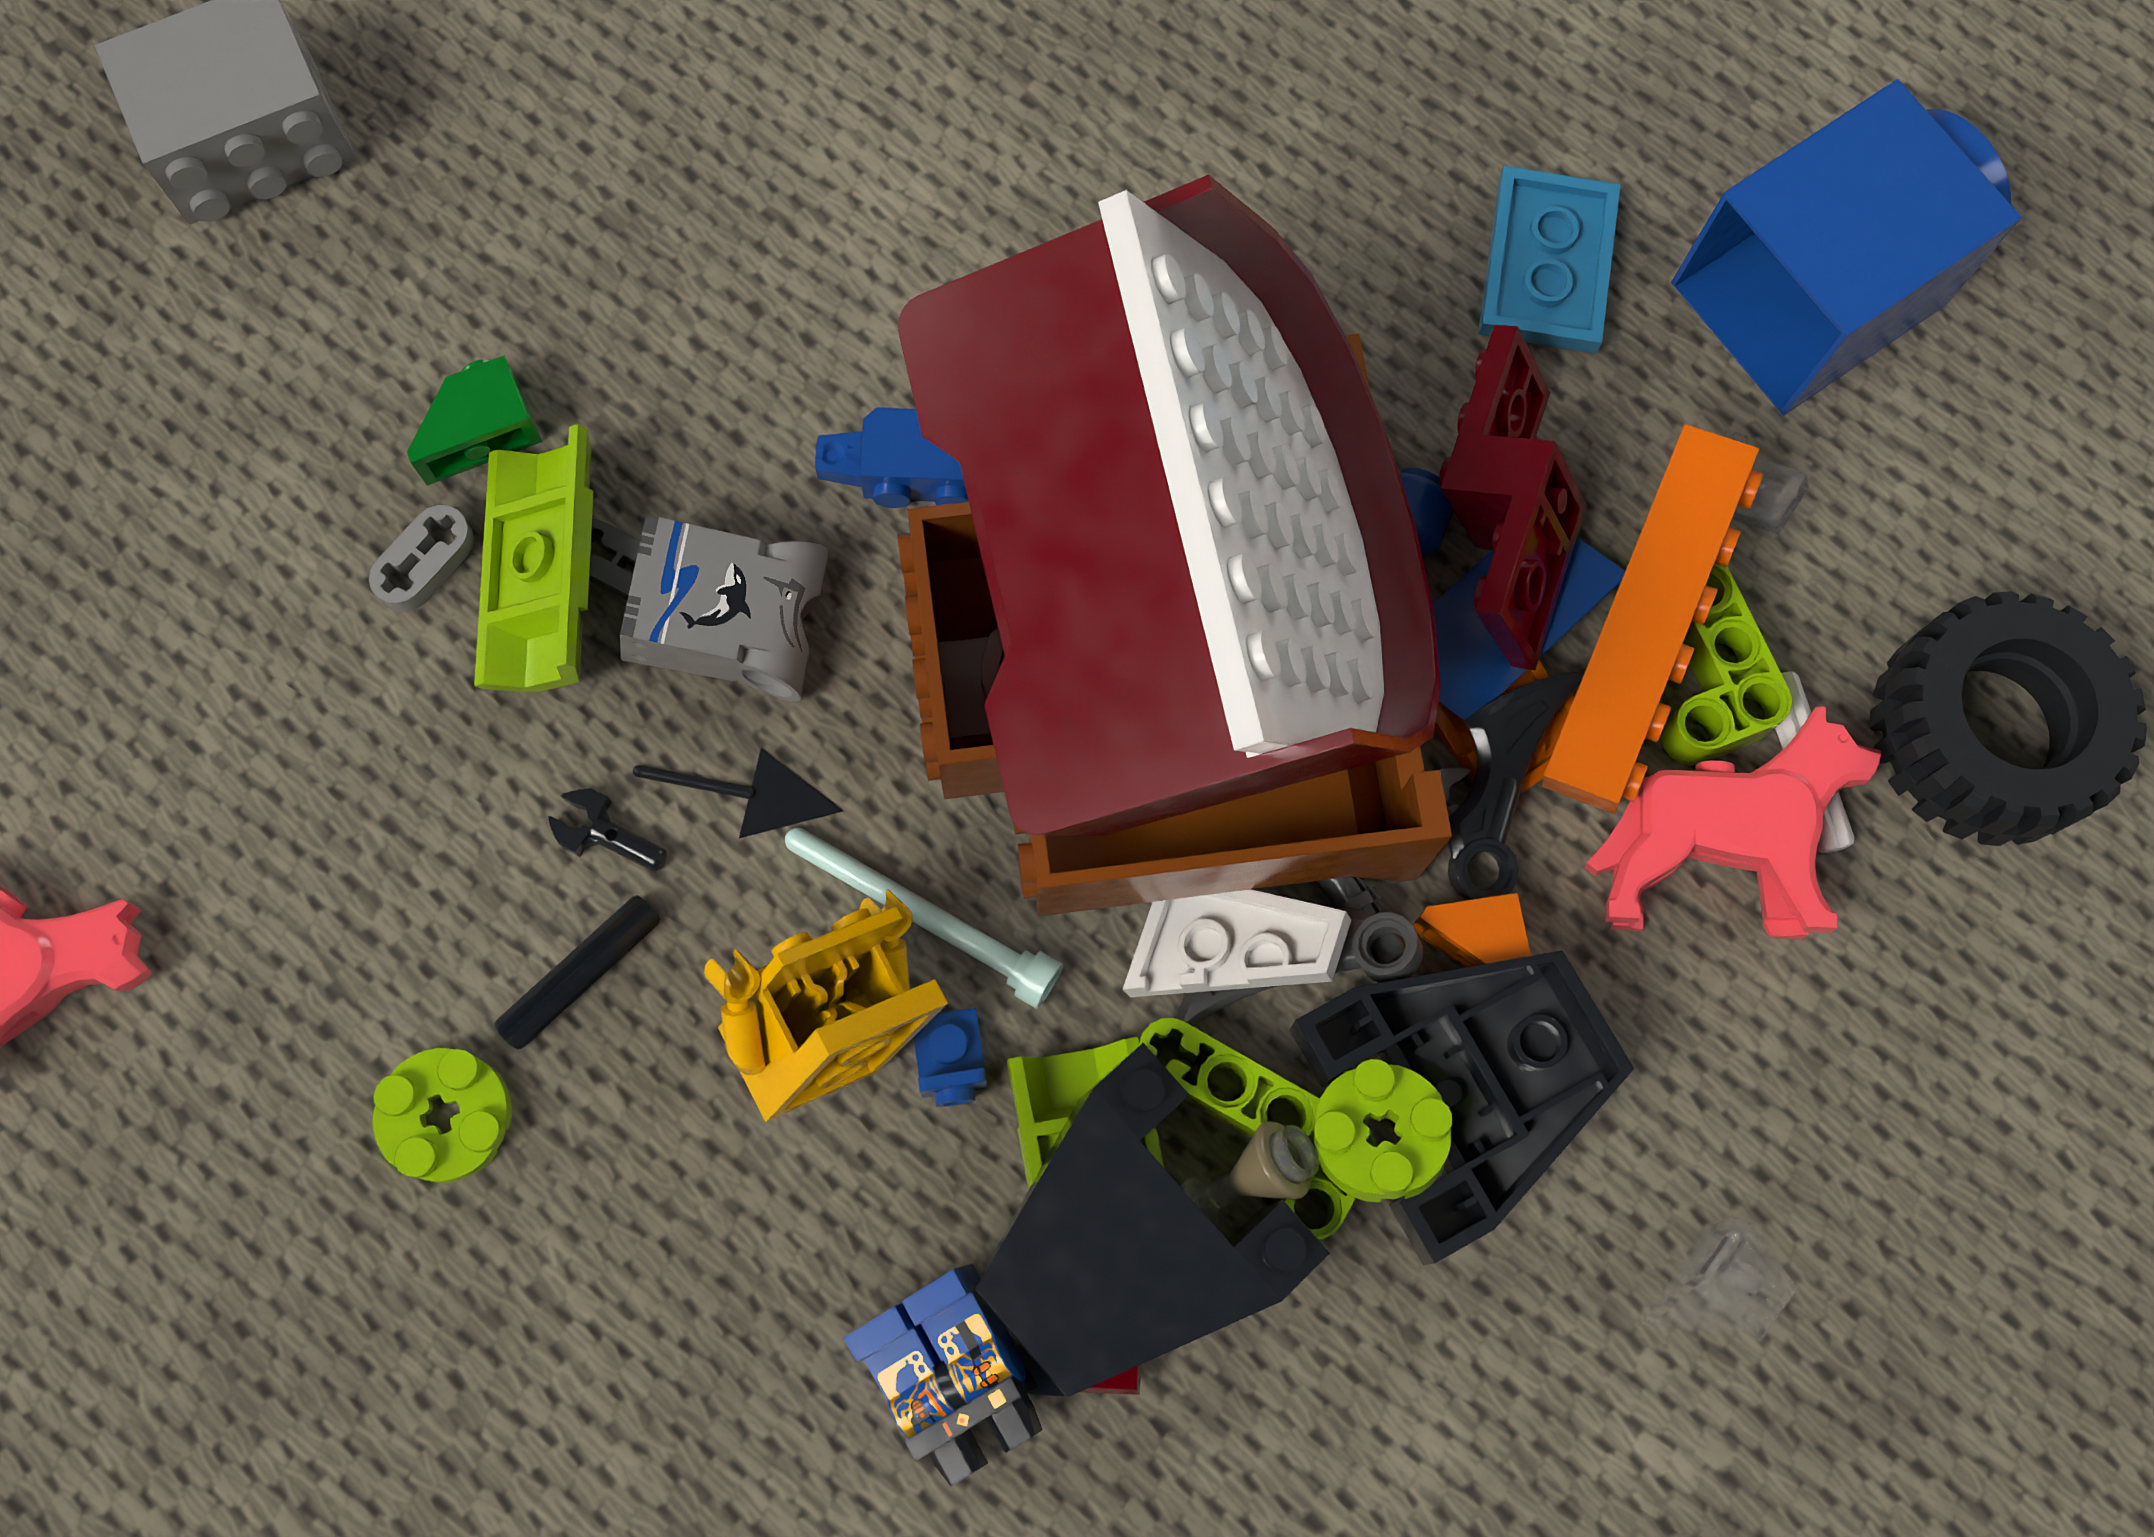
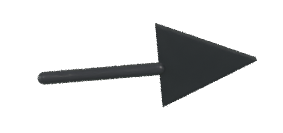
M762 748L751 787L643 765H636L633 768V775L639 778L748 799L739 839L843 812Z

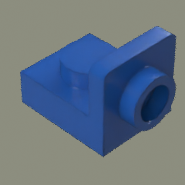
M976 1008L938 1013L914 1036L919 1074L918 1084L922 1098L935 1096L936 1107L956 1106L976 1101L974 1090L988 1088Z

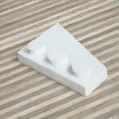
M1251 889L1152 902L1122 990L1129 997L1332 982L1351 919L1347 912Z

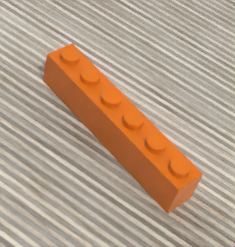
M1684 424L1543 775L1542 787L1613 814L1616 813L1621 798L1632 802L1635 801L1648 768L1647 765L1636 762L1645 739L1658 743L1671 706L1660 703V699L1668 680L1681 684L1695 648L1683 644L1691 621L1704 626L1718 589L1707 586L1706 583L1714 563L1724 567L1728 566L1741 533L1739 530L1730 528L1729 525L1737 506L1750 510L1764 473L1752 469L1760 448Z

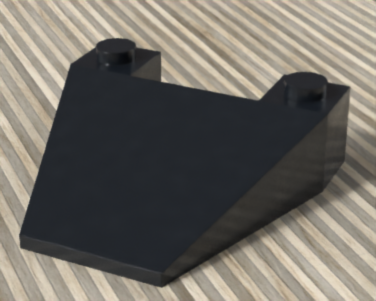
M1563 950L1355 987L1296 1019L1289 1029L1321 1087L1333 1082L1343 1073L1356 1069L1362 1062L1379 1056L1382 1061L1389 1065L1405 1067L1424 1077L1436 1088L1443 1102L1449 1107L1452 1114L1451 1147L1444 1166L1446 1173L1438 1177L1430 1187L1419 1195L1407 1199L1404 1196L1389 1205L1423 1265L1435 1264L1495 1230L1634 1070L1633 1065Z
M1144 1043L1128 1054L1077 1101L973 1289L1065 1397L1074 1395L1282 1302L1330 1254L1283 1200L1262 1207L1227 1240L1148 1151L1140 1140L1187 1098L1189 1094Z

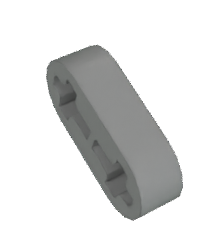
M436 505L427 508L410 523L375 561L369 574L371 590L387 608L393 611L408 612L419 608L470 554L475 539L472 527L459 510L451 506ZM438 526L446 531L451 528L456 538L450 545L441 541L436 543L431 535L432 531ZM395 572L403 576L409 574L408 576L413 585L407 591L399 587L393 589L394 587L388 579Z

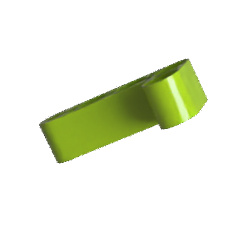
M1715 563L1706 585L1716 588L1718 591L1703 626L1691 621L1683 644L1695 648L1689 664L1703 693L1691 697L1675 711L1664 725L1661 736L1663 747L1668 755L1677 762L1690 766L1713 760L1757 743L1786 719L1792 706L1790 690L1728 566L1724 567ZM1720 643L1730 647L1736 654L1737 663L1727 662L1722 659L1716 652L1714 644ZM1743 698L1752 699L1759 703L1763 708L1765 719H1757L1748 714L1743 705ZM1685 720L1696 721L1703 725L1708 733V742L1697 741L1691 737L1686 730Z
M1161 1018L1151 1023L1143 1031L1138 1046L1144 1043L1155 1056H1157L1158 1050L1150 1045V1043L1154 1041L1157 1044H1163L1168 1037L1174 1038L1179 1042L1177 1054L1192 1064L1196 1060L1199 1051L1209 1056L1197 1072L1193 1085L1183 1080L1191 1067L1176 1059L1170 1060L1165 1067L1188 1092L1189 1096L1184 1100L1250 1138L1253 1137L1257 1128L1262 1123L1267 1122L1266 1112L1269 1104L1275 1101H1284L1296 1108L1300 1118V1125L1294 1136L1302 1145L1311 1168V1186L1308 1192L1317 1194L1323 1199L1327 1207V1217L1322 1227L1309 1230L1318 1240L1334 1234L1342 1225L1355 1197L1342 1191L1327 1177L1318 1159V1151L1314 1144L1315 1110L1320 1098L1184 1021L1175 1018ZM1225 1068L1238 1075L1242 1083L1240 1098L1225 1102L1214 1097L1208 1088L1207 1082L1210 1072ZM1370 1130L1367 1141L1376 1147V1140ZM1273 1137L1270 1138L1275 1144L1303 1159L1293 1141L1284 1142ZM1304 1163L1293 1183H1297L1305 1177ZM1281 1198L1280 1201L1283 1200L1294 1212L1296 1199Z

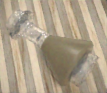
M1264 1122L1257 1128L1231 1172L1208 1184L1199 1178L1191 1177L1182 1183L1181 1188L1216 1226L1220 1218L1219 1209L1243 1196L1300 1199L1304 1197L1310 1189L1311 1177L1318 1171V1156L1309 1137L1297 1126L1288 1125L1284 1127L1276 1122Z

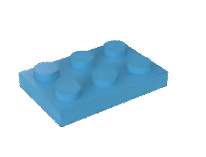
M1503 166L1498 181L1478 335L1491 336L1494 325L1518 326L1526 343L1597 353L1603 339L1621 184Z

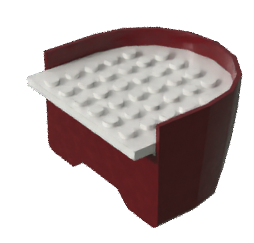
M1206 175L1144 202L1127 190L1098 202L1102 216L1101 220L920 294L908 301L902 309L898 320L899 338L922 436L960 462L1005 655L984 706L1010 816L1014 824L1021 831L1031 835L1104 836L1410 753L1433 737L1441 689L1435 616L1415 522L1386 430L1352 347L1311 272L1269 223L1210 175Z

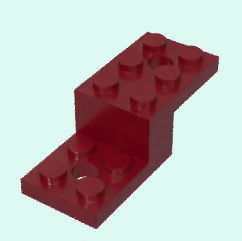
M1494 325L1487 348L1482 349L1477 357L1475 366L1476 382L1469 402L1464 403L1460 409L1457 422L1458 436L1451 457L1445 458L1442 463L1439 484L1441 492L1445 495L1474 545L1482 549L1493 550L1494 553L1487 576H1482L1479 579L1475 589L1474 607L1476 613L1510 666L1535 671L1587 504L1556 442L1536 439L1550 391L1519 327Z

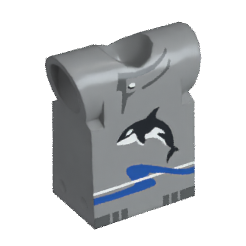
M646 514L620 631L621 660L723 680H741L752 688L788 702L800 701L810 656V649L803 630L802 621L821 599L829 558L828 548L821 544L800 541L778 542L766 545L758 539Z

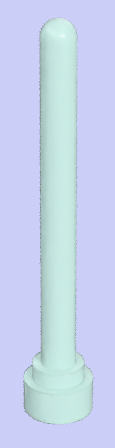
M797 827L787 832L785 844L790 851L883 905L886 902V890L889 889L911 910L913 915L912 922L1007 976L1006 984L1016 989L1014 996L1036 1009L1042 1006L1063 969L1061 962L1042 951L1034 955L1025 950L1021 955L805 829Z

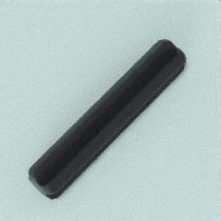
M639 895L632 896L495 1021L494 1027L498 1034L510 1046L516 1049L525 1047L659 924L660 917L644 898Z

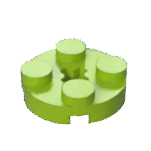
M434 1048L407 1058L389 1076L379 1082L373 1095L375 1104L372 1120L373 1132L377 1145L386 1160L405 1176L440 1184L464 1180L475 1175L490 1164L498 1153L497 1149L504 1140L506 1130H509L512 1118L510 1094L501 1075L496 1069L472 1053L460 1049ZM439 1098H442L444 1103L448 1105L457 1103L460 1112L450 1119L452 1129L443 1134L438 1126H427L426 1115L433 1111L432 1103Z
M1379 1059L1364 1061L1356 1069L1347 1071L1337 1077L1326 1088L1317 1104L1314 1119V1144L1318 1151V1159L1327 1177L1342 1191L1366 1202L1382 1203V1199H1397L1403 1196L1407 1199L1419 1195L1434 1183L1446 1164L1451 1147L1452 1114L1436 1088L1421 1075L1399 1065H1389ZM1387 1118L1395 1123L1394 1132L1401 1138L1400 1141L1395 1145L1385 1140L1378 1147L1371 1145L1367 1141L1370 1129L1365 1124L1371 1119L1381 1121Z

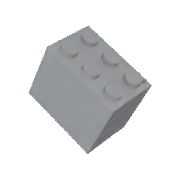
M211 0L94 45L143 165L189 225L198 221L210 222L221 219L231 208L256 198H274L280 195L286 186L312 176H329L337 172L341 168L342 163L357 159L310 51L281 0Z

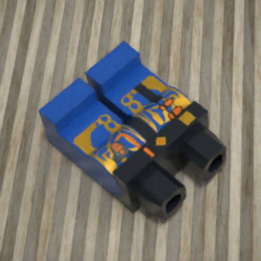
M973 1263L949 1271L903 1300L902 1304L893 1306L843 1338L856 1361L864 1360L888 1402L890 1412L896 1424L909 1439L906 1441V1444L915 1461L929 1454L935 1467L950 1486H953L988 1464L986 1457L970 1430L975 1425L987 1419L1005 1453L1043 1430L1035 1407L1028 1396V1393L1036 1389L1038 1385L1029 1369L1025 1370L1022 1358L1007 1328L973 1290L980 1279Z

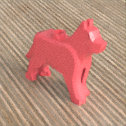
M1821 706L1815 707L1795 737L1780 753L1751 773H1735V765L1730 762L1704 761L1695 765V771L1662 770L1645 777L1635 801L1629 802L1621 820L1606 842L1588 860L1584 867L1593 876L1613 870L1612 887L1606 902L1605 922H1610V929L1642 932L1643 913L1645 910L1640 901L1641 894L1670 877L1688 857L1720 866L1756 871L1763 927L1769 938L1803 940L1809 935V932L1833 933L1837 929V913L1832 911L1822 896L1815 869L1817 845L1823 828V815L1834 794L1845 787L1865 785L1871 779L1879 765L1881 750L1856 745L1843 725L1826 722V707Z
M0 886V1048L51 1013L66 995L88 985L105 984L116 991L125 992L134 989L146 981L152 971L138 956L142 934L131 924L142 910L136 905L120 899L101 907L66 917L42 920L24 919L21 916L27 911L29 906L13 893Z

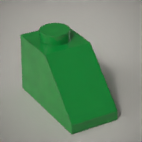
M505 355L493 360L481 359L471 362L461 372L445 377L407 450L410 463L427 486L488 463L489 452L498 449L517 452L542 442L519 381Z

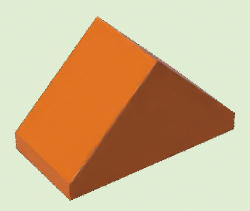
M1518 893L1427 906L1412 924L1421 938L1464 968L1531 956Z

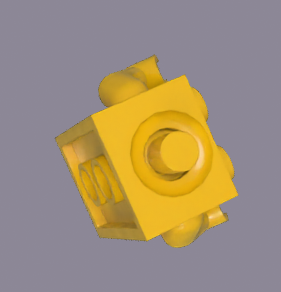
M889 889L886 890V902L882 909L867 897L861 902L859 910L835 922L831 926L832 932L812 939L809 932H802L776 945L771 950L774 958L769 964L759 970H756L737 949L733 950L734 965L727 973L713 958L706 963L704 969L705 978L727 1001L721 1006L722 1023L718 1029L725 1041L730 1059L740 1071L765 1122L878 1072L948 1004L935 979L910 989L906 941L900 937L911 926L913 915L911 910Z

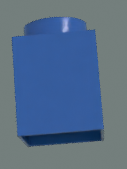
M1896 79L1725 191L1671 283L1784 416L1945 307L2022 217L2011 205V191L2006 170L1988 139L1973 124L1957 114L1941 109L1926 110L1900 80Z

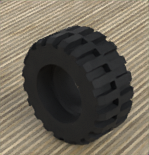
M2013 591L1993 592L1985 599L1974 596L1957 603L1949 611L1942 612L1898 648L1887 661L1889 669L1878 677L1873 691L1875 698L1883 700L1870 710V729L1872 731H1882L1883 739L1875 744L1873 748L1881 750L1879 764L1890 762L1896 773L1895 776L1887 780L1898 796L1907 790L1918 801L1912 808V811L1924 821L1929 822L1939 816L1946 820L1943 832L1961 840L1978 831L1977 842L1981 845L2001 846L2011 840L2017 845L2031 843L2049 834L2053 835L2107 806L2120 794L2121 784L2132 779L2140 764L2139 756L2133 753L2145 747L2146 723L2137 721V715L2146 710L2142 689H2133L2130 677L2135 675L2136 672L2127 656L2119 659L2110 647L2115 640L2102 627L2094 631L2087 626L2084 621L2088 616L2069 605L2062 610H2057L2053 608V599L2030 593L2020 602L2019 594ZM1984 671L2004 676L2020 685L2034 698L2044 714L2049 730V752L2042 769H2026L2009 764L1993 755L1978 741L1967 723L1962 705V687L1967 672Z

